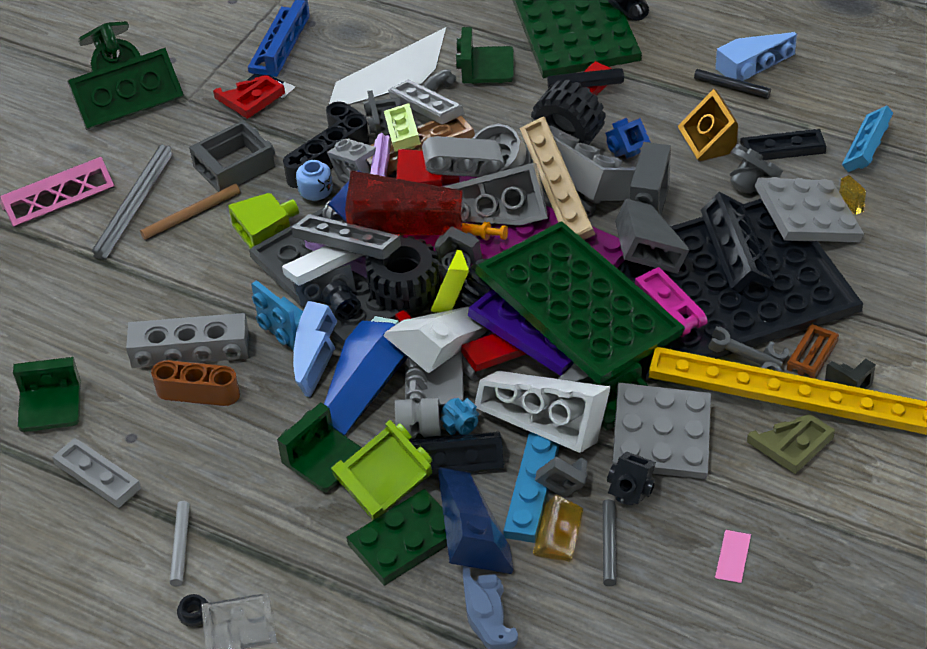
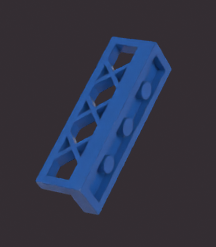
M295 0L291 8L281 6L248 65V73L270 75L272 77L278 76L310 17L308 0ZM263 62H265L266 66L258 65Z

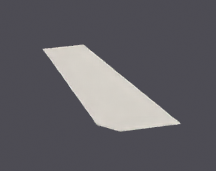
M446 27L337 81L329 104L337 101L352 104L368 99L367 91L373 90L374 97L389 93L388 90L407 80L422 84L436 69Z

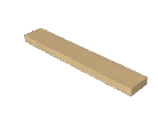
M543 116L521 127L520 131L533 162L537 164L540 179L558 222L563 221L583 240L595 235L545 117Z

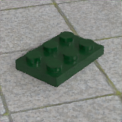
M424 488L346 537L347 545L385 586L447 546L443 507Z

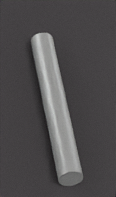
M187 501L177 503L170 572V585L175 587L183 584L190 504Z

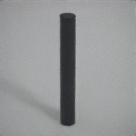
M696 69L694 79L767 99L771 93V88Z

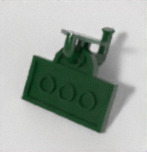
M127 21L104 23L79 37L78 42L80 46L94 43L96 47L90 63L91 72L67 81L86 130L180 99L184 96L166 48L141 55L130 42L115 37L128 30L129 24Z

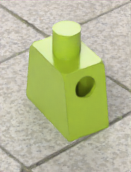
M271 193L228 205L232 226L250 249L290 227L289 218L299 214V208L293 199L280 204Z

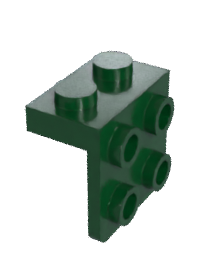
M462 27L461 37L457 38V53L461 54H456V69H461L462 84L512 82L514 79L513 47H473L472 27Z
M74 357L13 364V375L20 392L18 428L21 432L70 427L79 423L81 379Z
M321 402L312 410L307 411L290 429H286L277 439L282 464L323 492L330 491L339 483L333 475L331 468L340 460L343 463L346 462L362 448L333 428L330 408Z

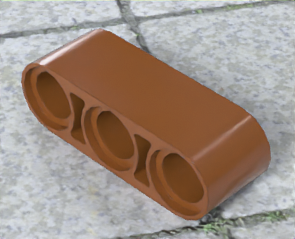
M165 360L155 364L151 370L158 397L164 400L229 406L240 398L236 373L234 369L228 366Z

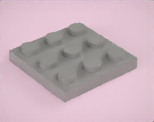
M777 177L757 179L755 188L784 240L861 241L864 232L832 180L783 179Z
M618 383L612 465H617L619 457L627 451L656 462L653 474L706 479L709 459L711 393Z

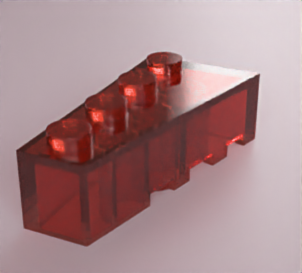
M351 170L345 206L346 222L395 235H444L451 226L463 232V191Z

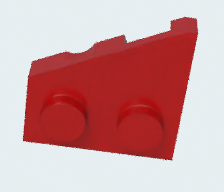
M264 75L251 81L236 83V89L222 92L220 87L213 90L216 100L248 119L284 95L285 88L283 84L268 75Z

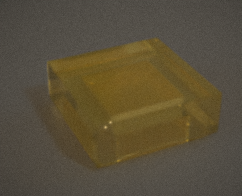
M850 175L841 178L839 192L847 206L855 215L863 212L866 190Z

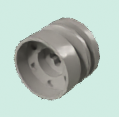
M489 125L478 131L472 138L498 142L501 147L505 170L534 163L527 145L518 133L508 125Z

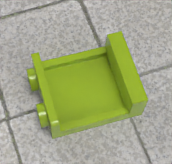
M391 420L385 423L386 428L346 462L343 463L340 460L331 468L336 479L372 520L386 513L432 474V467L429 464L432 462L429 454L421 446L416 449L409 441L412 436L401 423L396 426Z

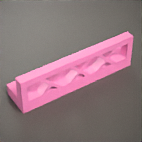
M102 157L4 194L0 196V204L2 209L6 211L12 226L15 227L113 188L114 184ZM100 172L106 184L98 187L86 183L88 177ZM72 183L81 185L76 196L70 197L61 193L64 186ZM84 187L91 189L82 193ZM46 193L56 195L53 205L45 207L36 203L37 198ZM59 197L66 199L57 203ZM21 203L31 205L27 215L16 219L11 207ZM33 207L40 209L38 211L31 213Z

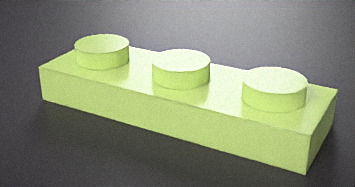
M409 103L384 111L395 152L398 149L412 150L421 144Z

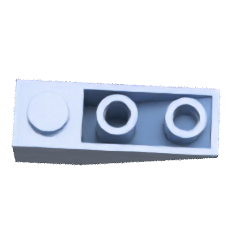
M791 32L735 39L717 48L716 70L726 77L744 81L795 55L797 34Z

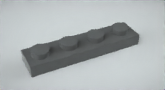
M310 214L291 227L294 238L306 240L310 243L327 245L331 248L351 251L354 254L371 256L375 259L384 260L401 246L399 235Z

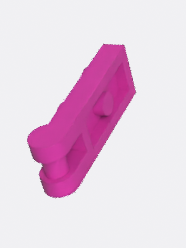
M660 267L635 278V284L685 326L683 335L680 337L689 334L692 328H701L708 323L703 310ZM687 314L689 317L685 319L682 315Z

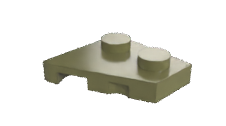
M807 414L797 417L791 422L784 421L774 424L771 431L758 434L756 430L751 431L747 436V443L796 474L834 438L835 429L813 415Z

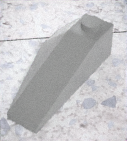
M530 163L424 192L431 220L524 225L548 218L544 190L536 163Z

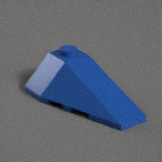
M361 321L344 342L324 405L330 408L333 428L344 436L408 358L405 353L384 337L385 332L395 326L394 323Z

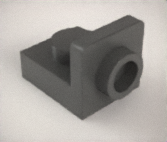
M555 457L536 471L535 481L566 498L585 485L588 461L580 458L570 465Z

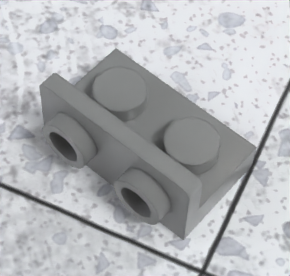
M343 139L327 152L338 180L348 182L358 170L370 179L371 166L366 159L375 154L376 148L374 146L350 139Z

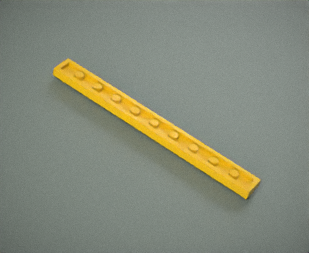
M657 347L654 350L649 378L927 435V401Z

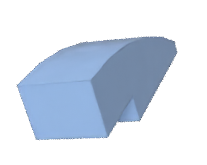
M312 301L307 302L301 315L295 337L293 356L295 381L304 395L310 398L335 350V346L329 337L337 323V319L328 305Z

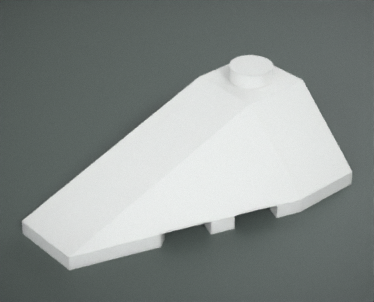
M468 306L403 320L387 330L384 337L426 372L430 373L460 352L462 344L477 340L489 329L468 316V309L470 307Z

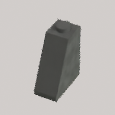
M626 198L615 220L624 260L654 268L660 267L662 270L678 274L689 252L687 245L652 205Z

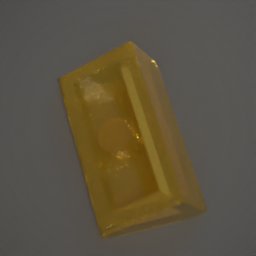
M557 494L549 500L544 507L533 555L570 562L573 557L584 508Z

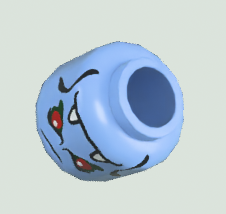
M309 160L298 168L296 180L298 192L303 198L318 201L326 198L332 192V175L327 164L318 160Z

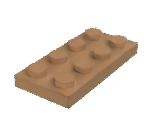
M462 116L443 125L434 120L416 127L421 144L412 150L422 151L423 142L427 138L434 136L472 139L475 136L474 129ZM392 141L387 176L391 175L394 170H397L398 151H394ZM373 156L366 159L370 166L372 165Z

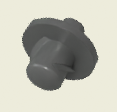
M738 143L731 150L730 153L741 161L738 168L729 174L732 176L730 182L737 190L745 194H752L754 191L757 192L755 184L758 178H763V176L767 178L781 177L780 175L783 170L771 162L767 163L762 160L763 156L750 148L747 149Z

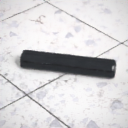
M622 68L552 75L547 77V86L549 88L560 80L562 82L565 80H570L572 83L578 82L584 88L622 84L624 82V71Z

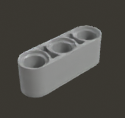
M434 136L427 138L422 144L427 171L432 174L482 177L505 170L501 147L494 140Z

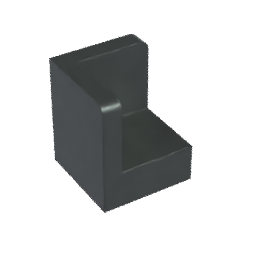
M865 358L853 369L847 364L838 365L830 361L826 367L825 381L868 389L873 385L876 364Z

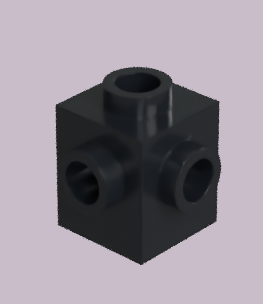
M626 451L619 457L617 465L613 464L607 476V482L611 483L608 494L616 496V500L626 505H634L635 503L638 505L645 497H650L653 492L656 479H653L652 475L656 462Z

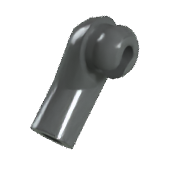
M444 69L429 77L423 87L435 92L442 82L446 87H450L455 82L456 76L451 73V70Z

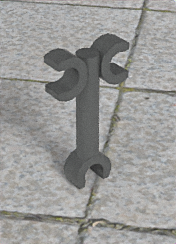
M716 327L713 331L712 337L714 338H712L708 345V348L721 352L726 349L762 365L760 368L783 372L781 365L789 355L788 348H785L781 354H777L773 350L774 342L771 341L764 352H761L731 339L728 331L722 327Z

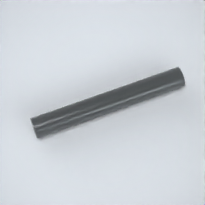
M607 499L602 503L603 584L605 586L616 585L615 501Z

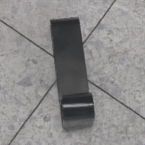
M337 101L330 103L326 107L328 128L284 157L283 164L288 186L298 188L296 172L306 161L318 160L327 164L332 169L333 165L327 152L333 149L337 142L343 139H350L368 144L369 132L366 116L345 102Z

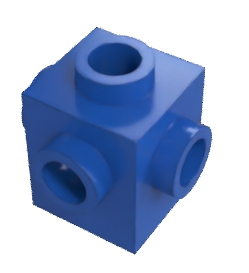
M624 118L612 124L614 129L605 132L607 146L614 153L615 157L625 154L626 159L641 152L640 148L643 142L651 143L641 118L631 122Z

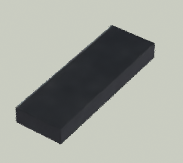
M820 129L742 137L740 139V145L762 155V160L826 154L827 147Z

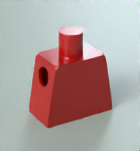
M398 149L396 178L398 206L426 202L424 192L444 187L447 184L460 182V176L428 172L425 166L423 151Z

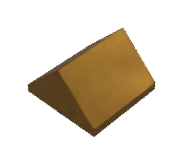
M713 89L678 125L679 130L699 161L731 154V150L737 144L738 122L716 89Z

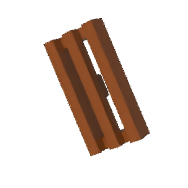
M813 324L810 325L787 362L786 370L792 372L796 369L798 370V375L804 376L807 373L809 378L816 379L837 344L839 334ZM815 333L819 334L803 363L799 362ZM829 338L813 366H810L825 339Z

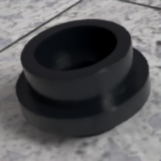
M198 594L185 596L177 608L179 621L191 627L203 624L211 613L208 601Z

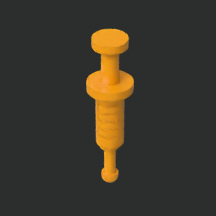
M483 222L482 225L462 223L459 226L444 225L445 231L452 226L464 233L481 236L482 240H489L490 235L500 236L501 240H506L508 237L507 226L502 225L500 229L491 228L490 222Z

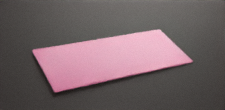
M725 530L715 578L738 583L742 582L751 534Z

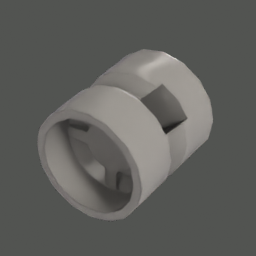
M439 397L422 398L419 403H415L413 399L395 400L396 426L401 423L412 436L411 439H415L417 434H421L424 438L441 437Z

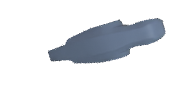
M463 566L468 623L487 649H513L518 641V633L516 628L509 629L503 625L504 609L501 596L504 592V587L501 580L496 574L481 575L475 581L470 576V567Z

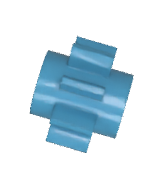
M459 398L449 400L441 411L442 417L440 420L444 423L443 427L452 436L456 432L460 435L471 433L478 424L477 417L479 413L476 411L477 406L469 398H466L463 402Z

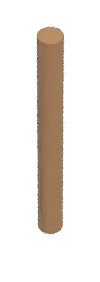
M233 184L140 230L141 236L144 240L149 239L239 194L240 189L237 184Z

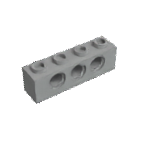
M245 313L128 322L126 350L131 368L154 366L158 362L165 360L197 363L247 359L249 357V330Z

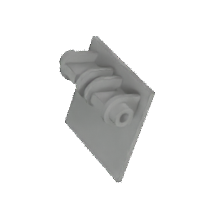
M462 354L454 355L430 373L426 372L410 357L407 358V366L405 367V399H413L415 403H419L422 398L439 397L440 407L453 398H459L462 402L464 401Z

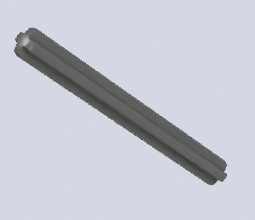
M159 145L93 247L94 258L101 260L107 258L172 156L170 146Z

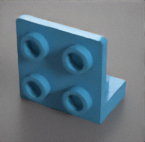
M254 281L251 283L253 291L252 300L257 311V323L263 330H269L274 334L282 345H287L294 350L296 332L303 311L285 297L280 299L260 282Z

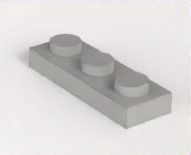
M76 438L72 439L52 456L56 466L117 508H120L141 489L139 480Z

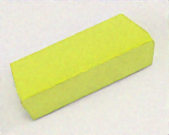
M457 250L448 268L431 312L449 311L455 305L469 273V268L461 250Z

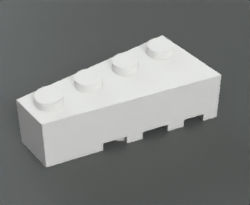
M496 371L480 379L475 405L477 406L476 409L581 453L598 441L610 386Z

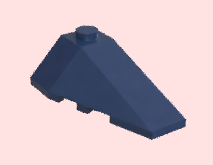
M440 467L438 474L449 563L512 574L514 568L510 545L471 474Z

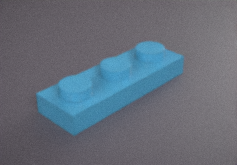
M887 105L866 115L842 163L847 172L857 168L863 169L872 162V156L876 148L881 144L880 140L888 129V123L893 115L892 110Z

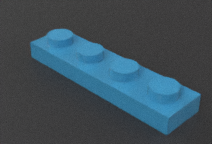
M529 432L503 533L506 539L536 543L549 491L547 487L535 481L536 471L557 457L560 444L532 432Z

